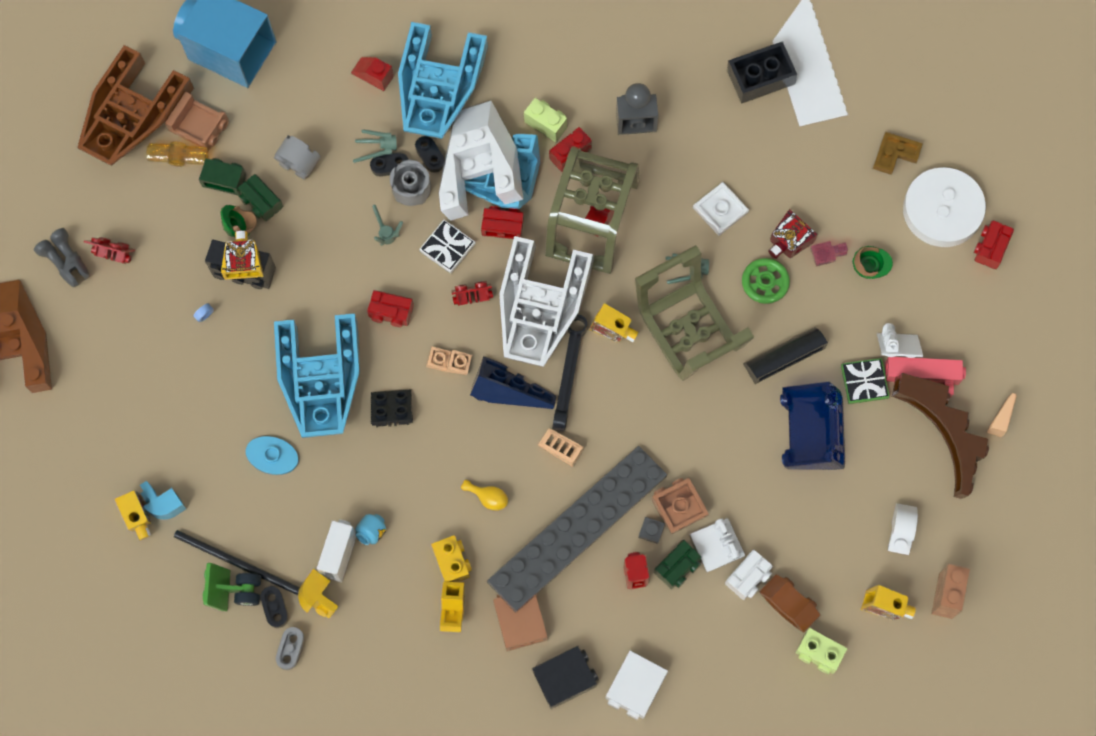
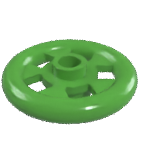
M761 258L754 260L745 268L742 275V286L745 293L752 300L763 304H770L779 301L785 296L790 286V278L786 268L780 262L770 258ZM767 266L768 271L759 272L758 267ZM778 271L781 278L776 279L772 273ZM750 276H756V284L750 283ZM767 279L769 283L764 284L762 280ZM777 285L780 289L778 292L773 293L771 289ZM757 288L766 291L765 295L756 293Z

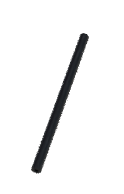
M179 530L175 532L174 538L246 572L258 574L261 576V579L298 595L299 586Z

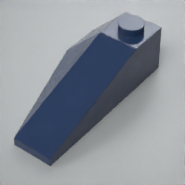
M483 356L471 388L470 396L488 403L554 409L556 395L536 383H527L523 379V375L519 373L514 375L507 371L508 367Z

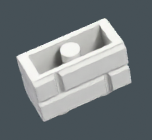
M752 550L726 580L725 585L742 600H745L747 596L751 599L759 590L756 586L760 581L765 583L772 575L770 570L773 566L766 559L762 558L759 553Z

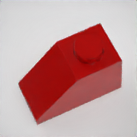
M361 57L351 71L352 75L382 91H385L394 77L392 66L376 57Z

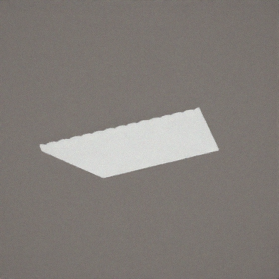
M801 0L773 40V44L783 41L798 74L796 84L787 88L799 126L848 115L845 111L846 106L843 103L840 88L837 86L838 82L834 77L835 72L832 69L829 54L826 52V45L823 43L824 39L818 27V21L815 18L816 15L814 10H812L813 5L810 0Z

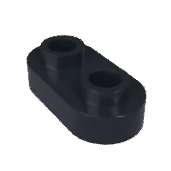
M429 136L419 137L415 142V148L425 167L431 172L441 171L444 166V157L437 145ZM423 143L428 144L426 147L421 146ZM433 158L438 159L436 162L431 161Z
M404 153L386 154L373 158L370 162V168L376 176H388L394 167L396 168L400 165L396 163L397 160H402L403 162L409 159ZM381 162L383 165L377 166V163Z
M274 586L266 587L261 592L260 599L267 622L274 628H282L289 619L282 593ZM275 595V600L269 601V596ZM280 614L282 616L281 620L275 621V616Z

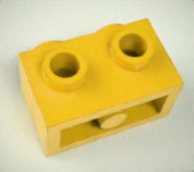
M455 535L431 544L445 582H460L470 578L469 571H472L469 560L463 559L461 552L465 550L461 539L457 541Z

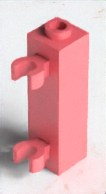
M888 357L885 362V377L887 382L895 383V378L905 373L949 386L948 393H950L951 398L954 395V385H959L966 377V367H963V360Z

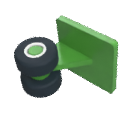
M207 563L204 572L205 589L202 594L205 606L220 611H227L229 593H235L234 603L237 605H259L260 595L254 593V587L261 585L260 575L239 573L236 575L235 582L238 586L230 585L231 571L214 563Z

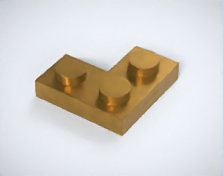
M885 132L873 169L892 175L897 158L916 164L923 143Z

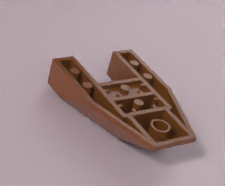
M123 45L92 92L77 148L112 166L168 119L185 92L192 93L194 86L190 78L173 70L152 101L129 89L145 65V61L141 53Z
M21 281L0 283V360L22 356L25 387L31 393L52 390L47 336Z

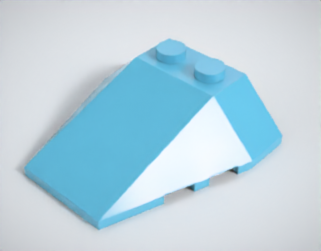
M516 134L512 137L518 152L523 200L505 205L496 195L493 173L466 180V191L499 207L520 209L532 198L540 167L537 135Z

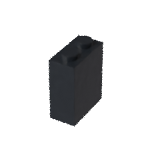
M578 646L532 668V672L551 710L597 687L596 681L599 680L594 669H589L586 663L589 661L585 650L580 651Z

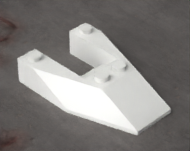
M492 101L461 110L453 121L439 190L441 212L450 221L468 216L465 181L489 173L494 174L496 195L505 205L523 200L517 147Z
M514 236L500 290L504 358L544 367L579 313L594 257L593 254L573 250L564 288L530 281L527 279L536 248L534 240Z

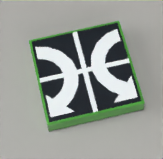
M882 358L841 364L848 404L889 399Z

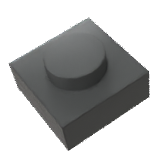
M645 517L638 538L658 544L665 523Z

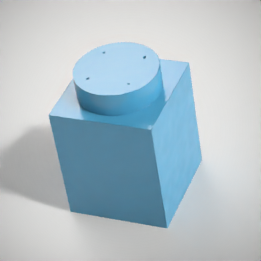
M186 0L179 9L173 26V35L175 39L181 42L188 60L246 88H249L276 44L268 15L238 0Z

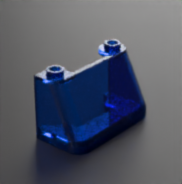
M831 382L782 387L780 402L789 411L790 449H786L784 454H782L784 467L789 470L844 469L843 397L840 389Z

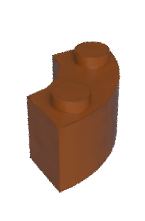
M776 574L759 593L784 619L804 633L821 615L816 609L817 604L811 598H805L794 588V583L788 577L782 578Z

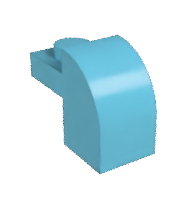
M148 481L140 485L143 490L140 494L148 503L143 507L153 517L167 520L186 510V507L172 488L158 496Z

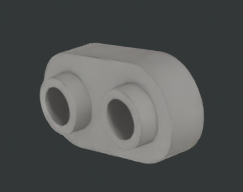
M290 627L282 635L276 654V663L284 670H291L298 663L304 643V634L300 629ZM297 636V641L292 643L290 641L291 637ZM286 656L291 657V661L289 663L284 662V658Z

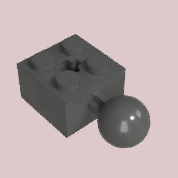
M634 83L628 87L625 95L617 97L616 120L618 135L657 132L656 94L650 93L646 85Z

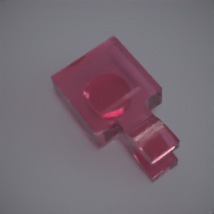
M831 241L811 246L816 267L836 261L835 256H845L848 251L846 242L832 246Z

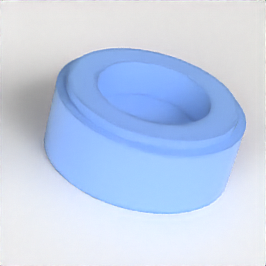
M207 303L200 307L193 317L198 322H202L213 313L214 309Z

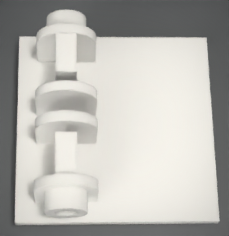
M891 323L883 326L882 333H877L881 355L888 357L906 356L908 358L923 357L918 335L896 334L895 326Z
M723 518L715 521V524L690 534L707 572L745 556L728 518L724 520Z

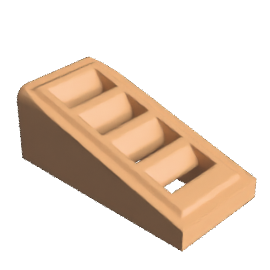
M1012 393L1006 399L989 426L987 433L999 437L1005 435L1015 404L1016 394Z
M550 428L538 444L539 447L571 467L574 466L583 452L581 445ZM550 436H553L554 439L552 440L550 445H546V442L548 441ZM557 440L561 441L555 450L553 446L555 445ZM566 444L567 448L561 453L560 450ZM570 449H574L571 456L568 457L567 454L570 451Z

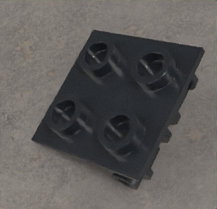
M411 389L371 392L372 426L378 428L380 426H387L388 423V427H391V422H394V426H397V422H399V425L413 423Z

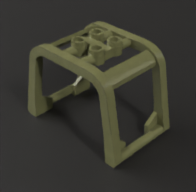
M572 146L548 219L545 256L570 263L572 255L567 254L568 248L556 242L557 225L607 238L605 255H594L592 270L611 274L616 237L631 188L637 189L640 180L639 164L634 162L628 164L583 152L581 148ZM583 159L598 164L606 165L609 167L617 168L620 170L627 171V173L624 174L622 172L620 173L595 165L583 163ZM593 173H594V174L601 175V176H603V177L601 178V177H598V176H594ZM570 179L580 181L583 186L588 187V194L582 188L576 191L568 190L567 187ZM612 179L618 180V183L613 182ZM599 188L603 192H609L610 190L620 192L618 202L608 201L604 194H599ZM564 197L573 199L578 205L587 204L594 206L597 210H604L605 208L614 210L611 224L606 225L560 212Z
M696 245L635 278L640 314L673 370L683 381L691 377L699 368L732 350L736 352L742 349L754 338L749 327L733 335L707 294L701 281L702 253ZM679 263H682L683 268L690 266L691 282L649 305L648 290L659 281V274ZM696 293L704 307L697 311H689L685 317L679 320H672L670 326L660 330L653 316ZM709 314L714 324L709 327H700L696 332L694 325L698 324L701 317ZM684 329L686 336L681 338L680 343L670 347L665 337L670 334L678 335ZM719 330L727 343L708 354L705 351L689 359L685 367H683L675 354L680 351H690L693 345L698 342L708 341L710 335Z

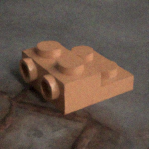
M680 478L672 483V487L665 489V487L660 488L652 496V502L660 517L666 523L671 535L709 515L690 478L685 480Z

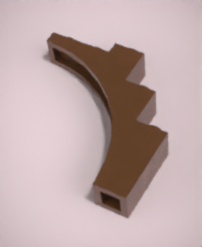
M905 373L898 375L895 378L892 397L907 402L932 421L943 436L951 454L955 475L954 497L959 499L968 497L974 487L972 478L977 470L976 462L984 459L988 454V438L965 432L969 427V412L945 406L950 399V393H948L949 386Z

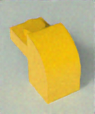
M315 569L310 572L300 586L298 592L299 603L307 613L313 607L320 616L330 618L338 606L322 595L330 580Z
M443 582L440 631L461 632L464 616V583Z

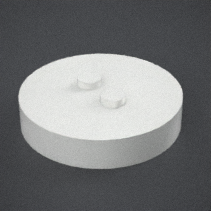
M934 168L919 175L911 183L903 203L904 218L912 233L925 243L938 247L957 246L969 240L982 223L986 209L983 192L975 180L964 172L953 168Z

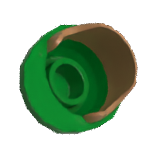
M225 205L221 208L220 214L223 230L230 237H235V232L246 231L250 235V232L256 227L257 220L252 211L242 210L240 206L236 207L233 205Z
M874 246L861 247L855 252L852 260L854 270L859 276L866 279L884 277L891 271L893 266L889 253Z

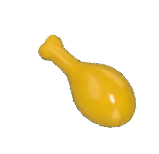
M464 480L461 485L463 491H470L476 494L481 504L489 510H502L508 505L506 493L498 487H478L469 480Z

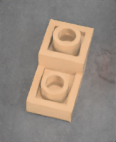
M432 346L426 367L467 375L472 355L456 350L447 351Z

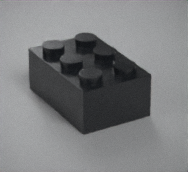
M783 41L728 60L727 72L741 104L796 84L798 74Z
M212 239L205 263L214 278L224 280L221 268L226 242ZM259 251L264 277L230 280L240 285L244 283L251 284L256 289H269L276 269L270 253Z

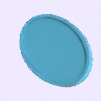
M270 436L258 437L250 441L246 447V457L256 469L264 473L283 475L293 471L298 465L297 452L289 443L282 439Z

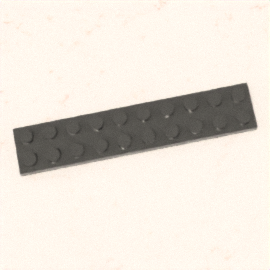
M638 446L487 580V583L516 613L667 477V474Z

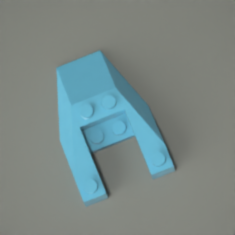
M411 22L398 72L404 132L442 139L475 89L488 48L487 36L468 32L460 66H452L426 61L432 38L430 25Z
M355 313L335 315L337 354L299 358L298 327L295 321L274 322L277 380L302 438L344 433L360 373L358 321Z

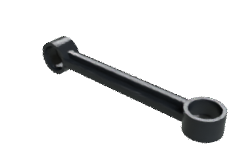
M577 314L574 321L583 322L585 327L581 331H574L571 327L568 328L570 335L552 430L565 432L581 337L587 332V320Z

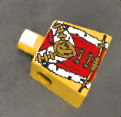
M246 231L235 232V241L225 243L221 273L225 280L264 277L258 247L255 240H248V233Z
M605 303L598 311L589 330L616 343H619L623 337L634 342L638 335V331L629 327L631 322L629 317Z
M133 490L115 498V502L128 530L136 531L139 540L150 537L151 534L147 525L151 524L152 521L148 511L143 507L145 503L141 494ZM137 514H139L140 518L137 522H135L134 518Z
M877 585L866 590L861 610L890 620H897L903 618V616L912 619L916 608L907 604V596Z

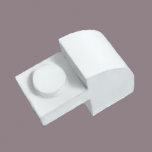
M896 503L888 551L909 555L912 540H914L916 533L917 507Z

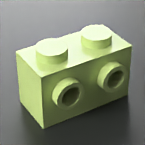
M534 98L524 111V122L554 142H557L567 129L565 114L559 110L555 111L543 100L540 101Z
M809 628L796 654L799 655L798 658L808 664L812 662L818 665V669L823 673L834 674L848 648Z

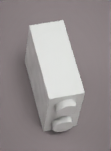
M345 520L332 521L317 566L320 574L338 582L343 581L356 540V532L353 526H350L351 523Z
M629 651L605 699L609 700L608 704L618 710L620 707L627 710L626 714L636 720L639 717L644 719L668 671Z

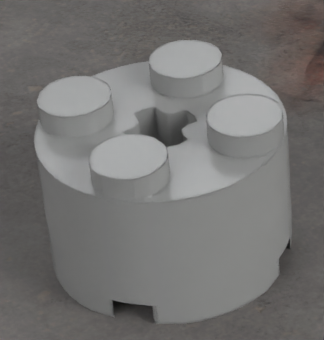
M287 135L275 153L274 159L280 162L279 165L288 171L291 168L298 177L305 180L321 156L315 150L311 153L306 143L294 136L290 137Z
M406 160L392 169L390 184L396 201L407 206L423 204L431 192L430 177L426 168L418 161Z

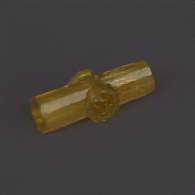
M171 142L170 144L149 143L146 150L148 161L167 162L177 167L184 166L185 164L204 165L205 159L209 157L207 147L187 146L182 142Z

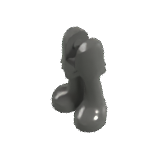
M60 228L52 233L50 239L66 257L65 262L49 240L39 242L34 247V252L38 256L47 257L59 270L60 276L70 286L76 287L79 284L76 278L71 275V272L77 268L79 274L86 280L90 277L89 271L78 253H74L68 244L69 234L66 229Z

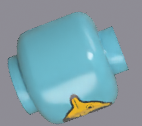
M366 514L355 527L357 539L365 545L376 544L386 532L384 519L378 514Z

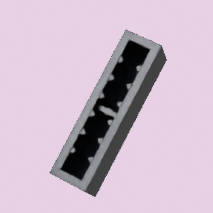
M814 327L743 363L754 384H757L826 349L828 342L822 332Z

